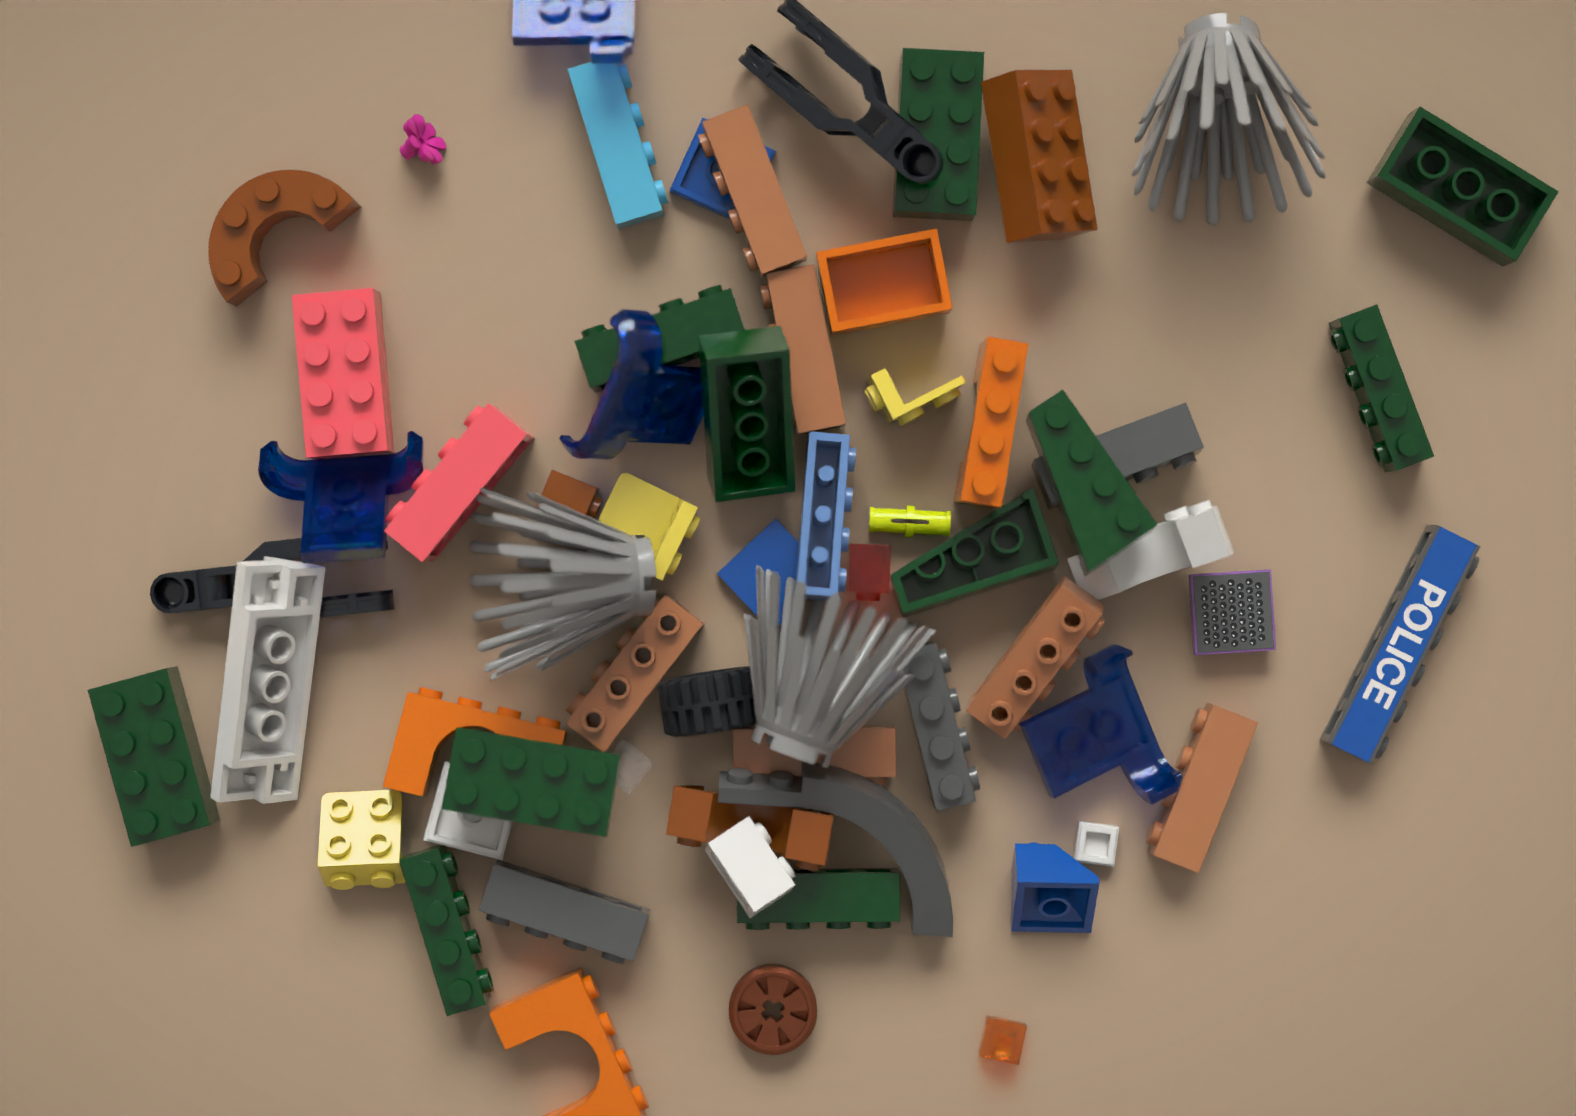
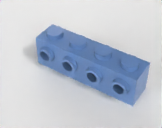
M809 431L807 437L795 586L799 581L806 585L805 599L828 601L831 594L845 591L846 568H840L841 552H848L850 528L843 527L844 512H851L853 488L846 487L847 472H854L856 448L849 447L850 435Z

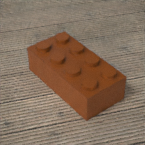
M1013 70L982 81L981 87L1006 242L1063 240L1098 230L1072 70Z

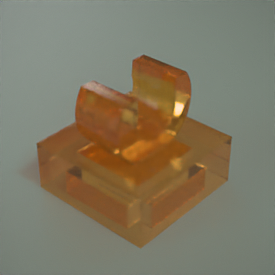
M986 1015L978 1052L979 1057L1019 1065L1027 1024Z

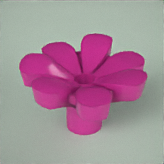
M414 114L403 125L408 139L400 146L401 155L405 159L410 160L418 154L422 161L430 162L433 165L442 162L443 157L440 151L446 149L444 139L440 137L434 138L433 136L436 134L434 126L429 122L425 124L422 115Z

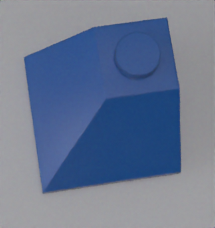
M1015 843L1011 878V932L1091 933L1099 889V877L1056 844Z

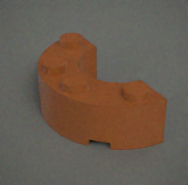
M277 170L259 175L247 181L224 202L218 211L210 232L208 248L209 265L220 294L227 303L237 307L268 282L260 267L259 251L264 237L274 225L287 218L305 217L317 221L331 232L360 209L361 205L333 181L308 171Z
M702 785L674 786L666 835L678 837V844L701 847L702 842L712 841L749 816L754 824L760 822L767 830L772 840L769 847L777 858L783 856L787 859L796 860L795 866L806 870L818 871L820 865H826L834 814L823 811L820 814L813 812V809L718 803V791H704V786Z

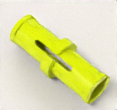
M906 505V509L870 507L869 532L904 533L907 538H913L914 534L950 536L951 511L915 510V506ZM891 519L926 520L928 524L893 523Z

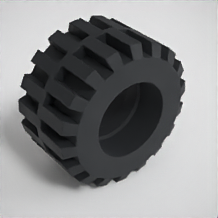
M749 666L669 678L657 685L664 733L672 737L695 736L756 724Z

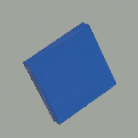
M702 117L669 191L676 196L730 220L727 211L734 209L728 194L720 195L713 177V173L719 171L714 156L706 158L698 135L704 133L702 121L707 120ZM764 145L770 162H772L776 150Z
M775 518L717 574L757 616L756 565L764 570V574L767 569H770L772 572L775 571L780 577L779 626L782 623L786 580L788 577L796 580L798 542Z

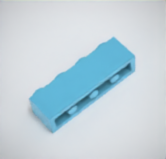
M611 55L569 68V76L618 230L664 216L661 205L669 202L662 180L654 182L649 166L656 165V160L650 141L641 143L637 128L645 125L638 102L629 104L625 89L632 88L633 86L626 64L618 66L615 56Z

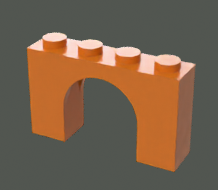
M988 336L979 345L973 384L977 385L975 409L964 461L959 466L954 503L990 509L1002 507L1029 343Z
M420 687L418 694L407 692L383 787L427 797L438 753L447 739L455 734L456 727L464 729L485 728L500 735L565 745L568 732L559 729L561 722L537 716L536 723L520 720L522 712L498 706L497 713L481 710L483 702L459 697L456 704L442 700L443 692Z
M581 967L493 1006L489 1015L505 1050L546 1032L557 1030L569 1031L579 1035L594 1049L600 1067V1076L595 1087L583 1098L543 1116H646L644 1109L649 1108V1103L641 1085L634 1087L628 1072L633 1071L629 1056L624 1048L617 1049L612 1035L617 1033L613 1020L608 1011L601 1013L596 1002V998L600 997L597 984L591 974L588 976L584 975Z

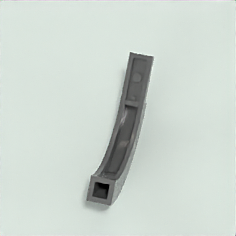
M802 761L801 776H794L790 772L780 770L772 771L769 774L752 773V771L745 768H733L729 771L719 772L718 803L814 809L837 815L862 827L886 847L903 872L911 895L910 921L912 935L953 937V912L949 883L937 846L917 816L899 798L885 788L848 770L830 765L828 768H825L820 763L811 764Z

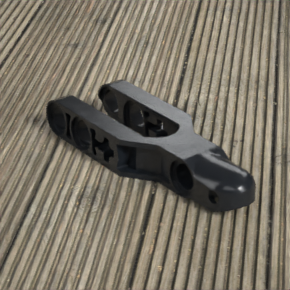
M785 0L782 5L780 4L777 9L778 13L793 23L797 31L820 46L825 51L824 54L862 85L865 99L871 104L866 115L857 121L840 118L773 59L753 44L745 49L746 52L743 55L741 54L738 60L818 130L834 136H858L906 178L918 184H928L935 181L943 171V155L933 143L888 105L881 71L797 0Z
M385 529L268 541L263 542L243 561H263L264 556L296 560L387 550V533L384 532ZM237 565L159 575L151 585L150 597L152 603L163 613L232 607ZM393 589L322 597L320 618L394 610Z

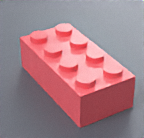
M374 288L291 295L306 458L326 459L394 453L380 292Z
M490 403L485 408L478 405L464 421V425L468 428L457 440L452 437L443 446L437 455L442 460L432 471L426 469L412 485V488L416 491L408 502H398L386 517L390 524L384 532L421 562L435 561L470 518V515L481 504L475 499L479 494L484 495L480 488L492 491L534 439L532 435Z

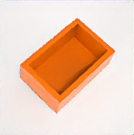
M937 228L816 252V262L831 336L948 314L953 309Z

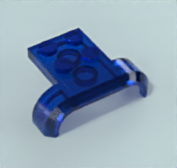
M513 0V45H590L592 64H624L634 53L635 0Z
M622 309L610 318V324L615 329L619 339L618 358L586 433L579 441H574L569 435H561L559 438L567 452L578 459H612L623 450L627 442L690 445L704 416L701 367L660 365L662 359V337L656 320L648 311Z
M409 431L407 433L408 443L406 447L397 453L387 455L299 460L284 454L279 448L277 441H270L260 449L258 474L263 485L280 497L304 501L300 547L303 564L385 558L387 533L384 530L387 528L389 495L400 494L410 490L417 478L423 473L424 442L421 436L414 431Z
M1112 644L1086 657L1083 661V670L1089 689L1019 723L1049 796L1056 798L1119 765L1137 794L1151 805L1179 790L1183 777L1164 757L1130 675L1127 658L1133 655L1132 650Z

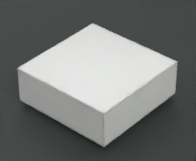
M1078 821L1073 858L1080 863L1114 867L1119 827L1116 825Z

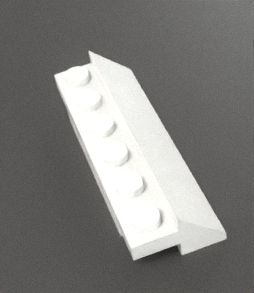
M264 556L263 561L237 562L210 798L218 803L255 799L262 804L292 801L298 798L326 569L322 565Z

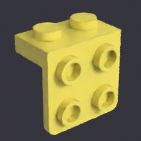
M886 368L869 377L866 381L869 387L866 388L864 393L874 412L881 410L888 424L897 420L901 427L921 417L924 414L923 406L933 402L935 408H939L961 395L959 388L966 382L963 376H960L904 405Z
M622 473L619 475L597 520L629 535H645L644 538L648 537L654 552L655 578L662 581L666 573L672 576L682 557V554L677 552L684 537L688 539L692 537L700 517L695 515L698 507L629 473Z
M400 791L327 793L322 797L318 869L326 887H332L337 890H348L357 885L389 888L395 884L406 883L399 861L403 858L401 853L403 797Z

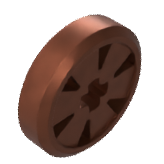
M781 964L761 965L745 973L734 986L729 1000V1020L734 1033L745 1046L761 1054L780 1055L798 1048L810 1036L817 1019V1002L810 983L795 969ZM768 1000L773 1004L780 1001L784 1006L780 1008L782 1016L777 1019L773 1015L765 1017L762 1013L766 1010L764 1003Z

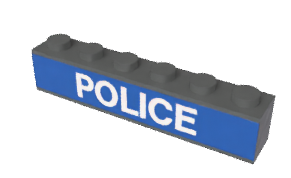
M1426 525L1319 740L1372 764L1374 758L1379 759L1383 755L1389 743V737L1386 734L1392 722L1397 723L1406 710L1407 701L1404 698L1410 686L1415 687L1424 674L1425 665L1422 662L1428 650L1433 651L1442 638L1443 629L1440 626L1446 614L1451 615L1460 602L1461 593L1458 590L1464 578L1469 579L1478 566L1479 557L1476 554L1480 548L1479 545L1439 525Z

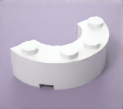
M1206 500L1190 507L1183 506L1164 513L1166 521L1158 523L1157 527L1150 534L1086 577H1084L1078 555L1068 558L1067 560L1076 584L1099 600L1162 575L1188 567L1195 568L1232 555L1234 550L1217 505L1212 506L1210 500Z

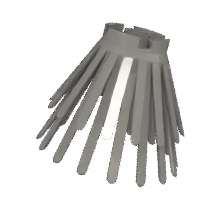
M1227 13L1202 16L1188 23L1184 27L1185 38L1183 39L1179 35V50L1139 122L1141 126L1135 136V143L1143 138L1160 106L1132 176H1135L1139 173L1134 187V195L1139 194L1144 187L1177 96L1148 203L1151 211L1157 208L1167 172L1172 168L1191 97L1174 210L1175 220L1182 221L1185 217L1190 179L1196 180L1200 177L1206 129H1208L1207 222L1210 225H1216L1219 221V147L1222 176L1225 180H1231L1234 176V150L1243 219L1246 222L1254 220L1255 212L1242 125L1245 126L1255 170L1259 174H1263L1266 171L1276 208L1281 213L1285 212L1288 207L1259 109L1256 93L1284 159L1289 162L1302 193L1306 197H1311L1312 188L1287 133L1286 125L1273 95L1315 173L1320 178H1325L1324 169L1317 158L1318 156L1321 159H1325V156L1288 94L1311 125L1318 126V123L1309 110L1312 107L1261 42L1257 23L1246 16L1240 15V25L1228 24Z
M480 488L484 495L479 494L475 498L478 502L550 525L500 513H493V516L472 513L470 516L474 522L519 532L525 538L586 550L576 551L507 543L470 542L469 548L475 553L520 557L518 565L522 568L552 569L554 571L474 575L470 578V584L473 587L501 586L502 591L505 593L520 592L519 597L524 601L478 610L473 614V620L476 622L506 617L502 621L503 629L523 626L521 629L480 642L477 647L478 651H487L533 636L505 647L500 652V658L484 666V672L498 668L491 675L490 681L549 653L547 657L537 663L535 668L536 670L542 668V671L632 617L652 614L655 606L656 590L649 591L651 577H656V566L651 541L648 537L644 538L645 535H629L535 492L526 493L529 499L539 503L540 508Z
M756 565L758 623L751 615L748 614L747 616L744 614L756 716V727L751 740L760 744L763 734L766 733L768 734L766 743L771 744L770 749L811 764H815L818 753H821L822 756L819 763L822 767L828 768L834 752L915 676H904L905 671L903 669L937 630L928 629V627L919 628L901 649L916 629L917 623L910 622L907 624L906 619H899L890 629L871 659L866 661L891 620L889 612L882 613L860 648L877 613L875 608L869 607L863 612L841 656V651L860 607L858 601L852 600L847 605L819 673L841 603L839 595L831 594L829 596L820 627L819 623L825 601L813 600L805 635L802 637L800 636L807 587L802 581L797 582L795 586V580L792 577H788L785 587L778 650L780 577L775 571L772 572L770 569H767L764 574V570Z

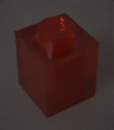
M849 544L847 592H856V600L880 601V593L889 594L891 545Z

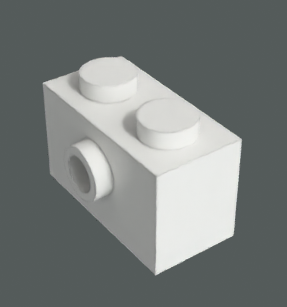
M748 816L710 841L705 848V852L749 918H752L791 892L795 886L792 881L795 874L787 860L783 856L777 858L769 847L772 840L764 826L760 822L754 824Z

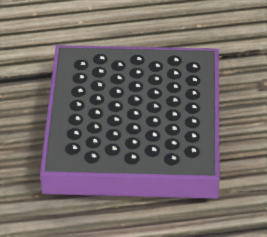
M1271 569L1188 574L1193 655L1276 650Z

